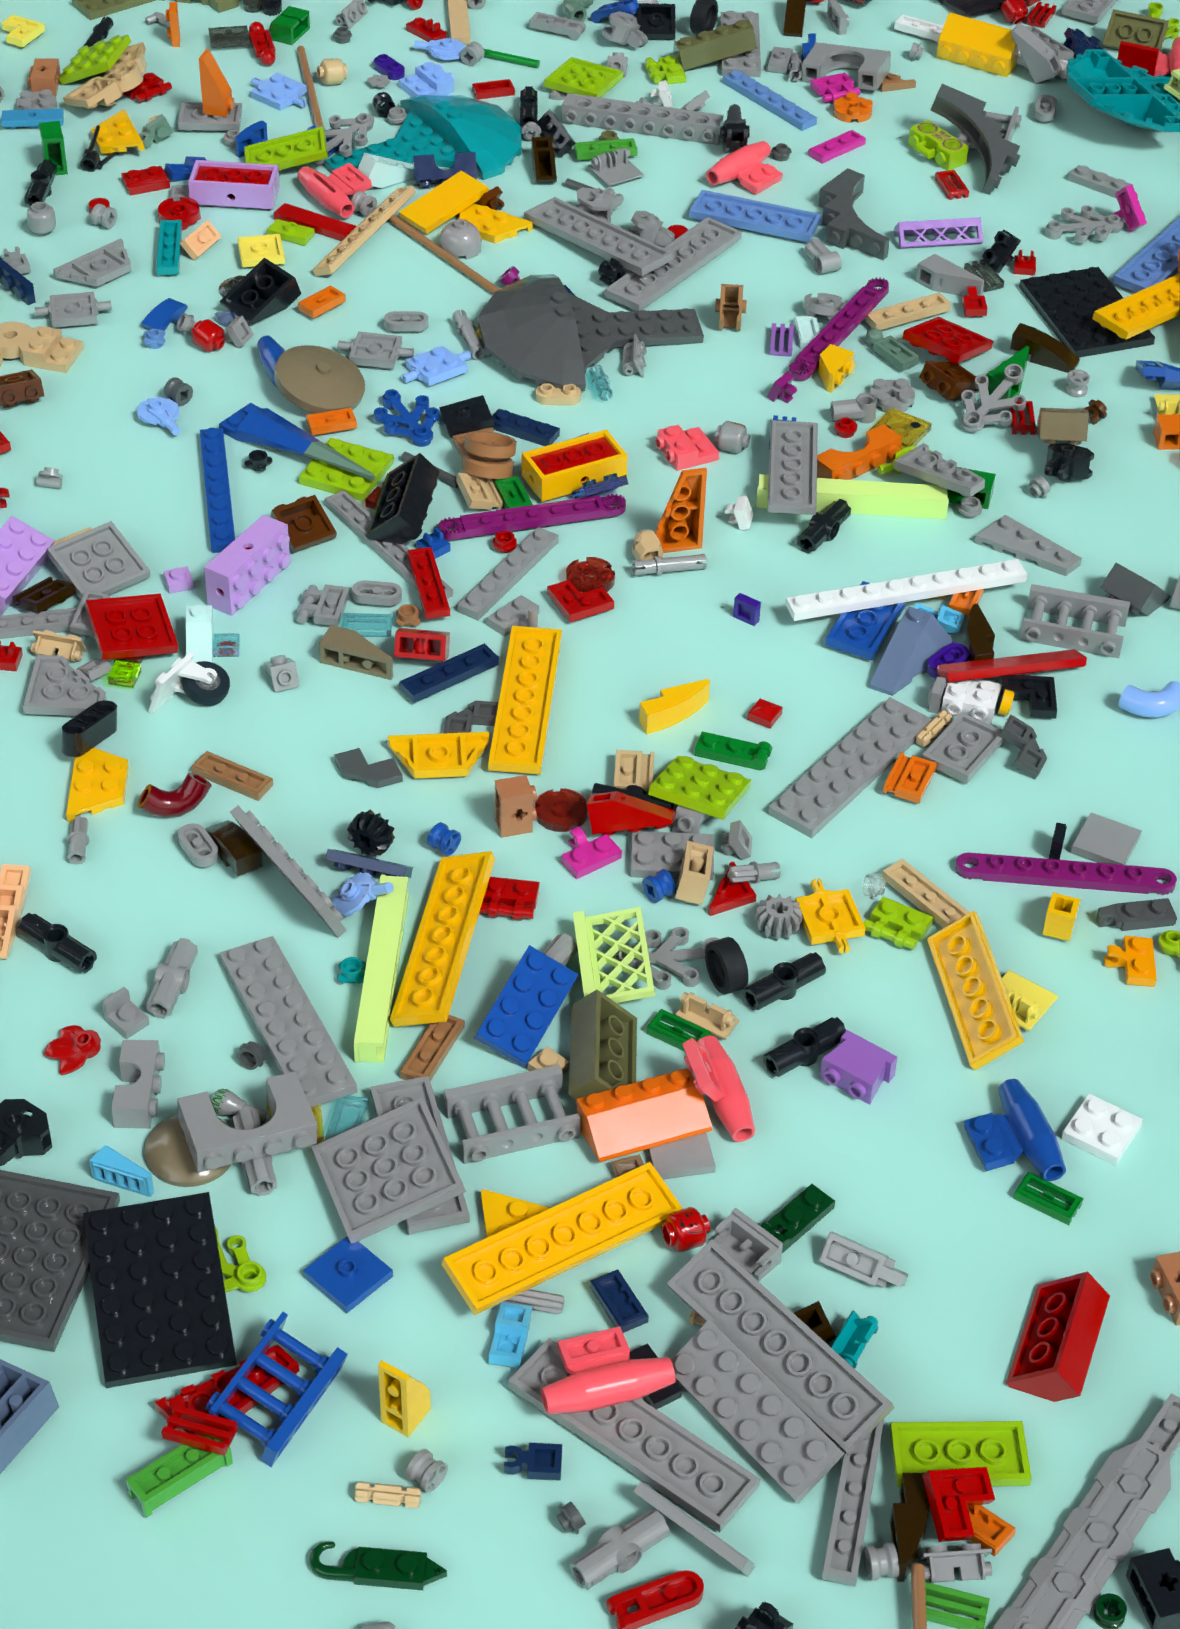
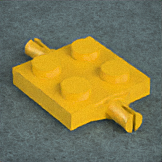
M817 878L816 882V879H814L810 883L814 893L809 896L795 898V902H799V907L803 914L802 925L811 945L835 942L839 953L843 954L844 951L846 954L850 951V946L846 939L865 936L866 928L849 889L839 891L825 890L822 880Z

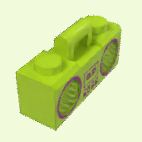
M929 120L910 128L908 145L926 158H932L936 164L947 171L966 164L968 145Z

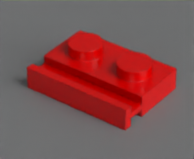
M151 166L148 169L130 170L126 173H121L122 182L127 191H129L130 196L170 188V181L167 179L162 166Z

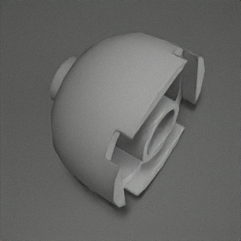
M457 219L447 224L441 231L439 246L458 260L459 256H466V259H471L481 252V234L472 223L463 219Z

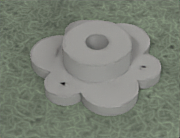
M373 75L367 79V82L372 87L383 88L386 84L390 83V80L386 75Z

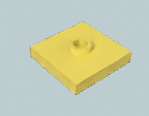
M280 234L237 238L242 267H254L264 257L275 265L285 264Z

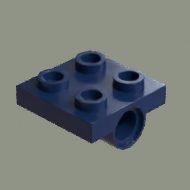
M1068 27L1064 32L1066 40L1063 45L1074 52V58L1078 54L1083 55L1087 49H1104L1098 38L1086 36L1079 29L1073 30Z

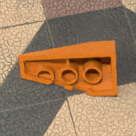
M706 468L681 471L655 531L656 536L660 540L663 553L702 548L707 480Z

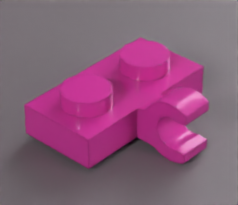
M1133 185L1125 186L1116 192L1115 195L1120 210L1113 213V215H1118L1121 219L1124 218L1129 232L1136 231L1147 224Z
M578 826L569 830L573 838L568 842L573 850L562 854L561 863L577 880L621 859L622 850L607 834L588 842L584 831Z

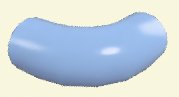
M1176 681L1169 682L1158 692H1147L1128 685L1120 697L1118 706L1120 709L1142 717L1158 718L1170 715L1180 708V683Z

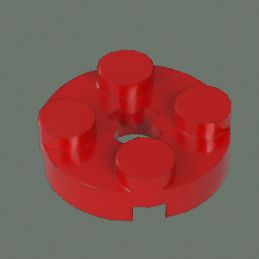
M180 197V201H173V198L164 200L158 206L159 223L160 220H182V230H186L188 225H192L201 219L198 202L187 197Z

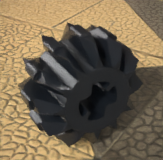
M371 809L367 812L361 811L349 824L347 829L349 836L347 839L354 842L353 848H359L361 854L367 852L370 857L375 855L381 856L393 843L395 838L393 831L395 828L388 825L389 819H383L381 813L375 815Z

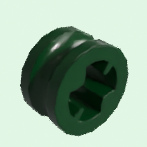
M1111 1593L1103 1594L1095 1604L1093 1611L1094 1620L1103 1629H1118L1124 1623L1127 1606L1120 1596ZM1109 1607L1115 1609L1116 1614L1114 1615V1613H1112L1111 1616L1106 1615L1104 1613L1105 1608L1107 1611L1109 1610Z

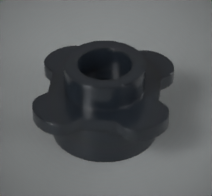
M254 450L249 453V460L245 461V467L252 468L255 471H264L266 466L272 463V458L263 450Z

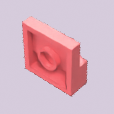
M679 425L659 429L655 437L657 448L663 452L667 461L677 471L719 460V451L700 427L683 431Z

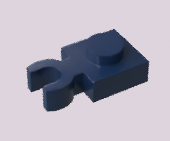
M529 1443V1451H523L520 1447L514 1445L505 1447V1458H514L516 1461L504 1462V1473L514 1475L522 1470H527V1479L561 1480L562 1444Z

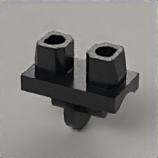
M1004 229L997 232L994 237V244L991 248L986 249L982 255V263L1000 273L1008 260L1013 261L1014 257L1012 254L1021 242L1020 239Z

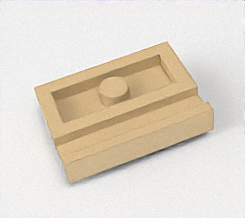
M458 473L456 482L469 508L475 510H491L492 507H496L497 510L502 509L504 502L492 479L477 477L468 473Z
M616 750L614 787L625 789L629 785H637L643 788L646 793H649L650 785L653 783L654 752L642 754V751Z

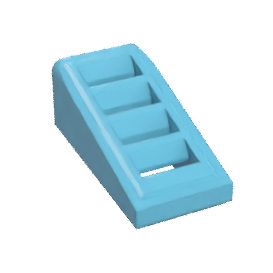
M105 1145L90 1159L91 1174L94 1179L148 1197L154 1194L151 1173L109 1146Z

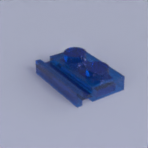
M617 473L604 476L603 482L596 483L595 479L583 482L582 488L572 491L573 499L590 497L628 485L626 475L618 477Z

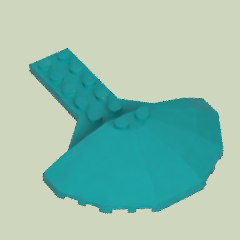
M1087 49L1083 55L1078 54L1075 59H1069L1067 64V84L1089 105L1129 126L1158 133L1180 132V100L1164 89L1165 84H1168L1171 77L1160 74L1158 77L1147 74L1148 70L1135 65L1132 68L1121 65L1122 61L1112 57L1105 49Z
M417 95L400 100V107L404 108L408 115L396 138H390L377 144H370L361 149H354L349 157L334 155L332 158L325 159L324 162L325 168L332 173L333 170L347 163H351L358 169L364 153L411 164L415 155L434 154L436 166L452 168L455 153L475 152L477 176L482 180H486L503 174L507 165L511 166L513 159L522 154L521 125L500 106L462 95Z

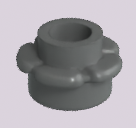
M338 27L333 36L337 43L346 44L350 42L352 33L347 27Z
M777 144L776 147L772 148L773 158L776 161H787L792 150L786 144Z
M249 1041L247 1044L243 1043L240 1046L238 1061L244 1068L253 1070L264 1064L263 1061L266 1060V1053L261 1045Z
M571 1501L563 1507L560 1504L558 1508L561 1513L556 1515V1518L566 1533L573 1530L575 1534H578L579 1529L586 1525L583 1517Z

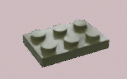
M1113 9L1102 47L1119 51L1121 41L1158 48L1160 49L1159 52H1161L1169 21Z

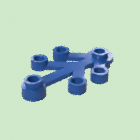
M389 389L385 391L383 407L374 410V420L384 422V432L386 434L407 436L411 438L416 446H428L433 439L431 428L439 420V410L434 407L429 408V397L425 395L417 396L415 399L416 407L410 414L401 403V395L397 390ZM387 409L395 410L399 416L388 414ZM425 411L426 420L420 426L418 421ZM398 424L408 426L409 428L398 427Z

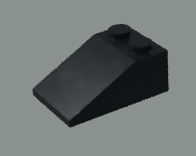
M264 257L220 300V304L238 316H243L247 322L253 324L288 308L301 295V291L294 276Z

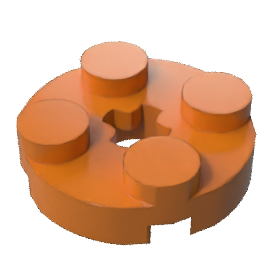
M849 92L846 96L834 100V116L848 123H851L852 119H858V123L865 122L871 118L873 101L858 97L854 92Z

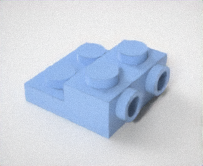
M425 62L423 65L415 67L414 75L411 74L399 79V87L411 97L453 93L454 77L452 73L444 72L440 64L435 65L433 62Z

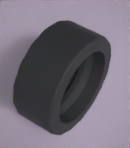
M696 0L690 16V30L693 33L699 34L702 31L714 29L718 16V3L716 0Z
M725 937L708 943L705 948L706 967L710 979L719 993L726 995L747 987L749 980L748 968L739 944L731 937Z

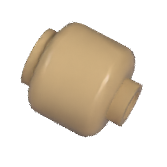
M323 59L320 66L317 67V77L321 78L322 83L325 85H340L347 78L346 64L341 59Z

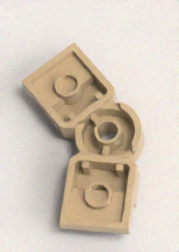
M141 42L128 46L111 70L104 72V77L92 78L64 96L65 104L92 109L97 105L108 107L115 104V100L120 98L124 92L135 88L143 81L142 74L146 71L147 67L144 57L146 52L144 43Z
M5 322L0 324V366L3 363V358L13 359L20 357L24 366L67 373L84 349L83 341L62 337L60 329L48 326L31 328L21 322Z

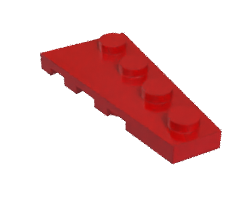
M278 1344L268 1348L265 1352V1355L294 1374L299 1372V1363ZM247 1359L240 1361V1366L228 1372L221 1370L211 1375L210 1380L198 1386L191 1384L180 1389V1394L168 1400L166 1397L155 1401L156 1410L166 1420L169 1416L173 1415L172 1410L175 1405L208 1414L209 1410L206 1409V1405L216 1391L220 1394L224 1391ZM258 1365L254 1367L247 1377L248 1380L270 1394L284 1384ZM238 1389L228 1403L245 1414L259 1402ZM176 1427L177 1430L194 1434L192 1431Z

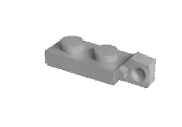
M833 1231L829 1232L819 1258V1262L873 1286L879 1285L885 1288L887 1282L901 1287L905 1285L909 1275L894 1268L896 1261L889 1258V1256Z

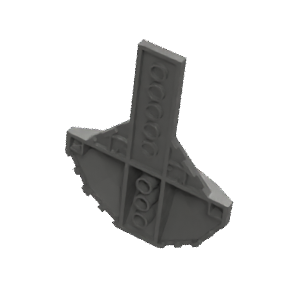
M555 274L530 275L495 291L478 316V327L484 351L488 357H495L499 361V365L513 371L512 375L517 379L522 380L523 377L535 380L536 385L540 386L543 383H549L560 389H563L564 385L574 384L581 391H585V373L587 368L591 365H596L602 360L608 350L612 351L616 347H624L628 342H633L634 334L637 335L640 342H644L645 346L703 343L704 339L695 309L607 312L568 293L559 277Z

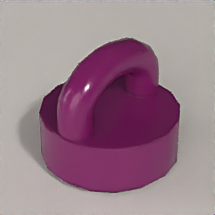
M511 266L502 274L499 282L505 287L512 284L513 280L515 282L519 281L520 277L518 274L520 271L515 266Z

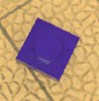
M739 593L734 598L733 617L755 626L760 620L761 602Z

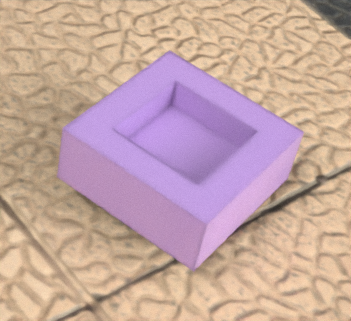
M188 566L163 571L170 594L194 589L193 579Z

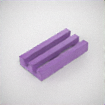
M772 323L770 355L792 356L793 324H790L789 328H785V324H781V327H776V323ZM776 333H780L779 350H774ZM784 334H789L788 351L783 350Z

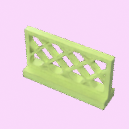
M641 907L585 917L584 910L573 912L584 997L596 989L603 992L609 984L619 988L615 993L606 995L616 1003L655 996ZM637 918V921L630 928L622 925L626 919ZM594 925H609L603 933L593 929ZM616 929L625 933L618 941L609 937ZM631 937L640 941L633 949L624 945ZM603 942L612 946L606 954L597 950ZM619 950L628 954L621 962L612 958ZM634 958L643 962L637 970L628 966ZM606 963L615 967L609 975L600 971ZM622 971L631 975L624 983L615 979ZM637 979L646 982L648 987L634 989L631 986Z

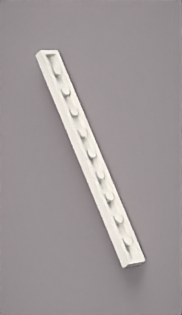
M904 14L895 21L894 29L904 34L910 33L922 39L934 40L937 43L944 27L943 25ZM1019 50L1017 64L1028 69L1025 61L1021 58ZM1059 60L1062 69L1057 76L1067 79L1068 61Z
M1019 559L788 597L786 598V607L793 621L1022 583L1027 581L1028 574Z

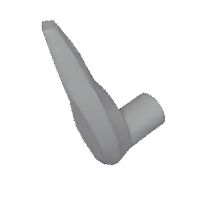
M155 12L145 18L148 25L157 21L170 27V22H166V15L160 12Z

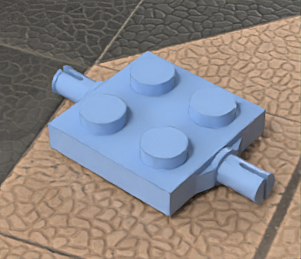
M280 73L273 74L265 81L256 77L251 81V84L256 86L250 91L251 98L281 111L292 104L304 108L307 104L306 99L300 98L307 93V86Z
M444 346L435 347L433 350L422 354H416L414 357L405 360L406 368L411 372L402 374V381L406 384L416 379L424 381L427 385L431 386L466 373L468 369L467 363L464 361L470 360L471 354L468 350L459 354H453Z

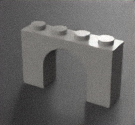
M816 42L802 63V82H810L811 79L825 77L830 71L835 69L853 68L858 70L859 89L877 91L890 71L891 51Z
M296 1071L266 1078V1099L273 1117L266 1124L254 1129H235L222 1123L216 1116L208 1092L177 1098L178 1120L197 1172L317 1144V1122Z

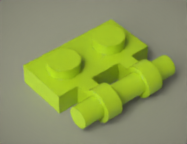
M677 56L658 58V62L651 57L645 59L646 70L649 72L651 80L655 83L665 80L667 84L686 83V74Z
M883 896L872 911L870 920L866 919L864 921L866 931L871 932V936L880 939L883 937L894 942V945L899 948L907 947L914 950L918 941H922L932 926L933 916Z

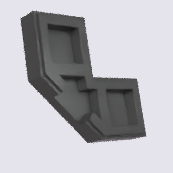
M474 701L468 704L467 708L457 713L455 711L446 717L444 733L472 732L473 725L495 726L499 702Z
M1010 715L999 736L1021 749L1013 766L1031 778L1036 779L1047 760V756L1044 750L1040 749L1037 744V735L1034 729L1015 716Z
M360 748L334 754L335 763L345 779L352 781L358 779L368 782V786L375 788L403 782V775L394 758L368 765Z

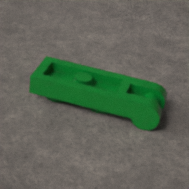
M702 731L695 747L694 756L750 769L764 770L768 757L772 752V746L764 741L756 744Z

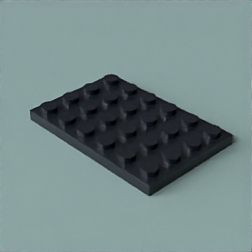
M1099 267L1071 270L1058 274L1052 273L1046 276L1020 280V289L1061 343L1069 348L1078 358L1154 345L1155 336L1149 329L1129 339H1123L1092 319L1094 311L1123 299L1122 295Z
M209 1192L83 1213L106 1388L237 1365Z

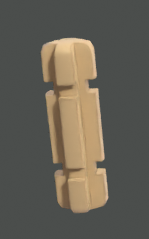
M945 710L940 711L916 735L915 743L921 747L928 746L951 723L952 714L947 713Z
M362 1481L357 1482L355 1486L354 1498L357 1502L369 1503V1500H373V1504L401 1506V1503H405V1507L418 1508L420 1505L421 1489L417 1487L407 1486V1490H404L399 1485L375 1483V1486H370L371 1482Z

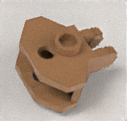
M721 284L720 299L716 298L715 312H719V330H723V328L741 330L742 313H746L747 300H743V285Z

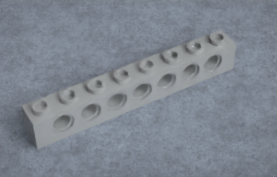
M567 93L562 104V123L714 145L719 144L720 126H723L724 115L572 93Z

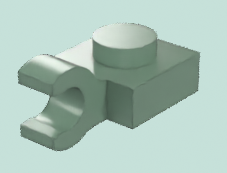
M163 114L147 123L145 126L148 130L140 133L139 136L143 141L145 149L152 145L153 140L158 144L174 133Z

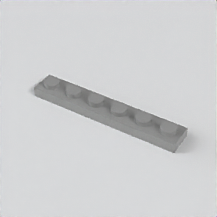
M537 527L457 604V611L479 621L558 544L559 535Z
M884 1419L849 1455L844 1454L822 1580L856 1587Z

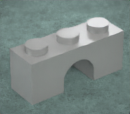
M123 1040L119 1059L122 1082L135 1083L115 1085L111 1106L114 1128L150 1129L152 1116H157L158 1099L155 1098L156 1093H161L162 1078L159 1075V1070H164L165 1053L160 1052L158 1040Z

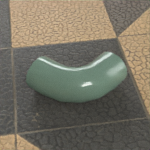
M564 0L563 14L568 19L584 22L587 17L585 7L592 5L593 0Z

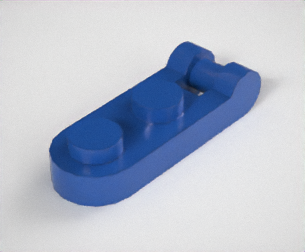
M623 0L602 5L591 14V19L594 23H599L603 18L619 11L632 15L637 12L639 7L638 1Z

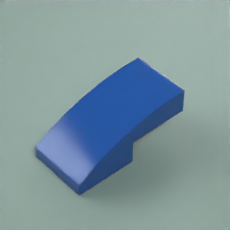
M816 33L808 34V43H802L803 61L816 43Z
M263 120L256 122L236 136V156L238 158L245 156L244 146L268 141L267 123Z
M186 157L184 164L165 163L164 172L172 181L187 180L190 178L195 161L206 160V158Z
M168 298L159 303L145 317L141 324L147 330L158 329L165 331L171 322L177 323L188 306Z

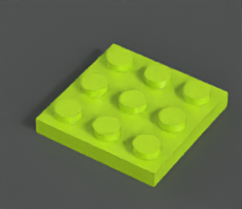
M128 34L121 37L116 35L109 41L104 42L101 40L91 47L86 45L78 49L77 55L70 60V64L63 69V73L58 78L61 84L65 85L111 70L131 43Z
M571 57L544 79V87L550 88L553 91L557 90L564 93L601 98L623 79L624 71Z
M330 438L326 445L374 474L375 481L313 459L300 474L299 484L333 494L345 490L355 500L364 502L394 463V455Z
M677 756L650 785L648 795L724 820L750 789L751 779L743 777L740 773H729L720 770L712 764L696 762L688 756Z

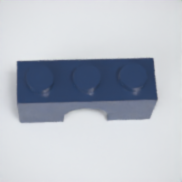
M455 153L453 158L454 166L449 170H441L436 166L434 154L413 156L414 186L419 185L420 188L432 187V184L443 183L460 171L477 180L476 153Z

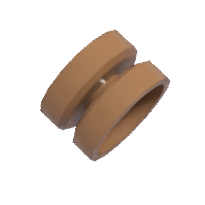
M477 431L467 433L464 449L468 453L463 456L462 470L470 475L488 479L511 477L514 461L510 457H513L516 453L517 441L510 436L494 432Z

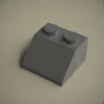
M1118 563L1114 564L1100 587L1107 592L1106 598L1130 602L1129 611L1137 616L1140 612L1149 616L1171 597L1156 584Z

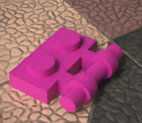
M845 72L810 80V87L818 96H822L824 103H834V100L846 96L849 92L860 95V89L854 88V81Z

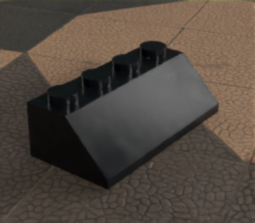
M421 453L387 473L366 534L368 539L404 544L411 539L415 540L422 533L421 528L427 517V509L433 499L432 494L438 484L437 479L440 471Z

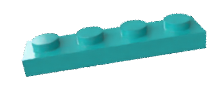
M160 220L157 275L172 276L179 274L182 220Z

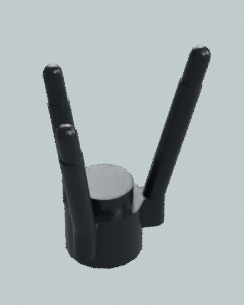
M99 125L95 128L89 148L85 149L80 164L88 172H93L96 168L102 169L105 163L118 154V152H113L103 160H100L99 154L93 150L100 129Z

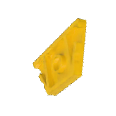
M121 110L98 124L100 129L96 144L102 154L127 152V147L135 146L138 147L139 151L145 150L143 141L125 110ZM96 126L93 127L92 129H90V130H91V133H92V136H93V133H94V131H95Z
M475 203L461 211L459 219L468 221L477 227L482 240L492 243H498L506 238L517 236V231L522 229L528 232L533 230L532 221Z
M489 732L388 736V747L414 778L468 776L489 743Z
M92 748L82 756L75 757L66 812L67 822H72L76 817L75 815L87 811L94 815L107 808L124 805L129 772V762L127 759L96 748Z
M482 1189L481 1191L486 1238L550 1209L546 1206Z

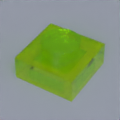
M116 660L108 675V684L134 688L141 673V664Z

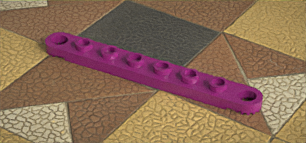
M876 277L869 280L867 285L862 287L796 357V360L789 365V373L794 376V380H806L811 377L819 368L820 354L830 344L839 346L888 294L889 282L885 278L881 279L879 277L877 279Z
M608 494L605 497H600L599 495L461 515L460 518L453 517L451 519L448 517V519L444 518V520L439 522V530L443 532L444 539L454 540L497 534L500 531L525 530L594 520L623 514L626 510V499L622 495L611 494L610 496Z
M969 852L958 856L955 867L956 873L960 874V877L964 876V879L968 877L969 880L980 878L983 881L1141 894L1153 892L1157 894L1162 893V895L1166 893L1168 895L1170 892H1173L1177 882L1176 875L1165 868ZM966 862H967V864H969V862H971V865L974 863L973 866H976V867H974V868H968V867H966V866H964V865L966 864ZM1158 878H1159V880H1161V878H1163L1162 880L1166 879L1165 881H1166V882L1168 881V883L1163 884V883H1159V882L1156 881V880H1158Z

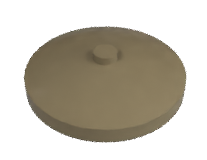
M314 345L296 346L282 353L275 366L274 380L280 392L290 402L306 411L320 413L345 408H352L354 410L362 400L365 391V381L360 370L348 358L331 349Z

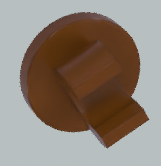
M1092 399L1088 402L1089 406L1084 408L1088 409L1089 415L1094 414L1090 418L1093 425L1097 424L1100 418L1104 419L1107 417V407L1100 400L1095 401Z

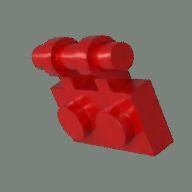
M152 72L143 75V81L138 86L124 92L123 95L131 100L136 99L137 102H147L153 96L166 94L168 90L172 89V85L170 82L164 83L163 79Z
M490 877L479 913L488 914V917L497 918L500 915L513 917V920L522 921V918L533 919L540 882Z

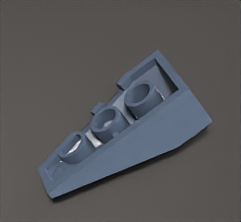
M908 607L869 683L870 689L893 696L910 684L912 678L920 672L924 674L927 671L930 657L946 645L953 643L952 638L933 614Z

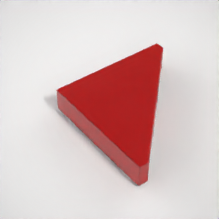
M734 861L729 863V868L736 866ZM728 868L716 890L712 903L709 905L708 914L712 916L756 902V893L748 882H730L729 877H727Z

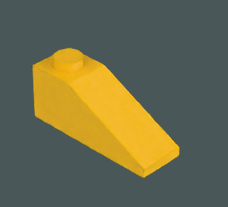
M382 1360L378 1364L381 1422L409 1437L431 1410L430 1390L422 1382L415 1380L410 1375Z

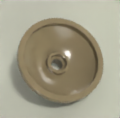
M178 1114L163 1120L154 1127L145 1142L144 1155L149 1170L158 1179L173 1186L195 1187L210 1183L222 1176L232 1165L197 1172L178 1120ZM218 1118L222 1123H224L225 1125L229 1126V1125H228L226 1122H224L222 1119Z

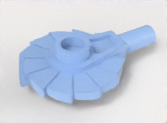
M443 38L442 40H430V42L415 41L414 48L428 50L433 57L441 60H454L460 58V52L465 48V44L453 38Z
M148 398V400L141 402L137 407L138 418L144 423L159 424L163 428L167 427L173 435L180 433L181 429L174 422L180 416L179 407L176 402L169 398Z
M360 872L350 877L343 886L341 885L338 894L332 896V903L342 916H350L356 911L359 912L366 902L375 900L378 895L392 893L393 885L391 882L375 884V880L369 873Z

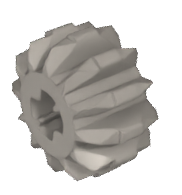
M780 894L776 898L768 895L766 900H760L757 911H755V924H757L758 932H765L766 938L775 936L777 941L780 937L789 940L792 934H797L803 919L799 902H793L791 896L782 898Z

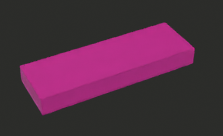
M850 130L808 149V156L823 164L865 145L866 138L854 130Z

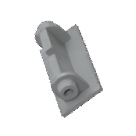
M353 0L341 11L342 13L336 16L335 21L338 25L347 24L348 29H350L368 13L365 2L363 0Z
M634 334V341L628 342L623 347L624 360L622 370L626 375L639 372L641 377H644V367H646L644 355L647 354L644 342H640L636 334Z
M965 1544L960 1546L961 1551L948 1552L947 1546H933L926 1548L927 1553L919 1556L918 1561H926L927 1566H924L925 1580H929L930 1583L955 1581L954 1568H959L961 1581L985 1580L986 1576H992V1565L990 1561L985 1562L984 1557L992 1553V1549H981V1544Z

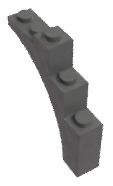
M941 84L930 111L956 125L976 146L985 168V184L982 192L990 195L993 187L998 188L1004 172L1009 173L1011 166L1016 167L1021 156L1017 154L1020 146L1003 139L1004 133L1000 132L1003 124L985 116L987 112L984 111V107L987 102Z
M847 168L820 188L818 207L823 208L822 224L827 226L825 242L841 249L849 246L884 260L888 257L890 239L868 227L857 216L853 208L855 200L863 194L865 175Z

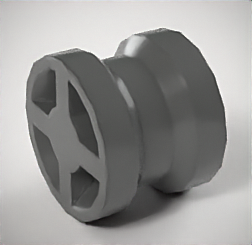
M173 377L164 386V395L179 406H183L191 400L193 388L187 383H183L181 379Z

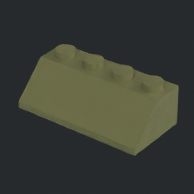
M749 19L739 20L728 26L722 25L711 31H702L698 35L683 37L675 41L673 53L678 57L685 71L757 49L754 28Z
M596 989L572 1004L569 1095L576 1100L593 1093L635 1083L637 1018Z

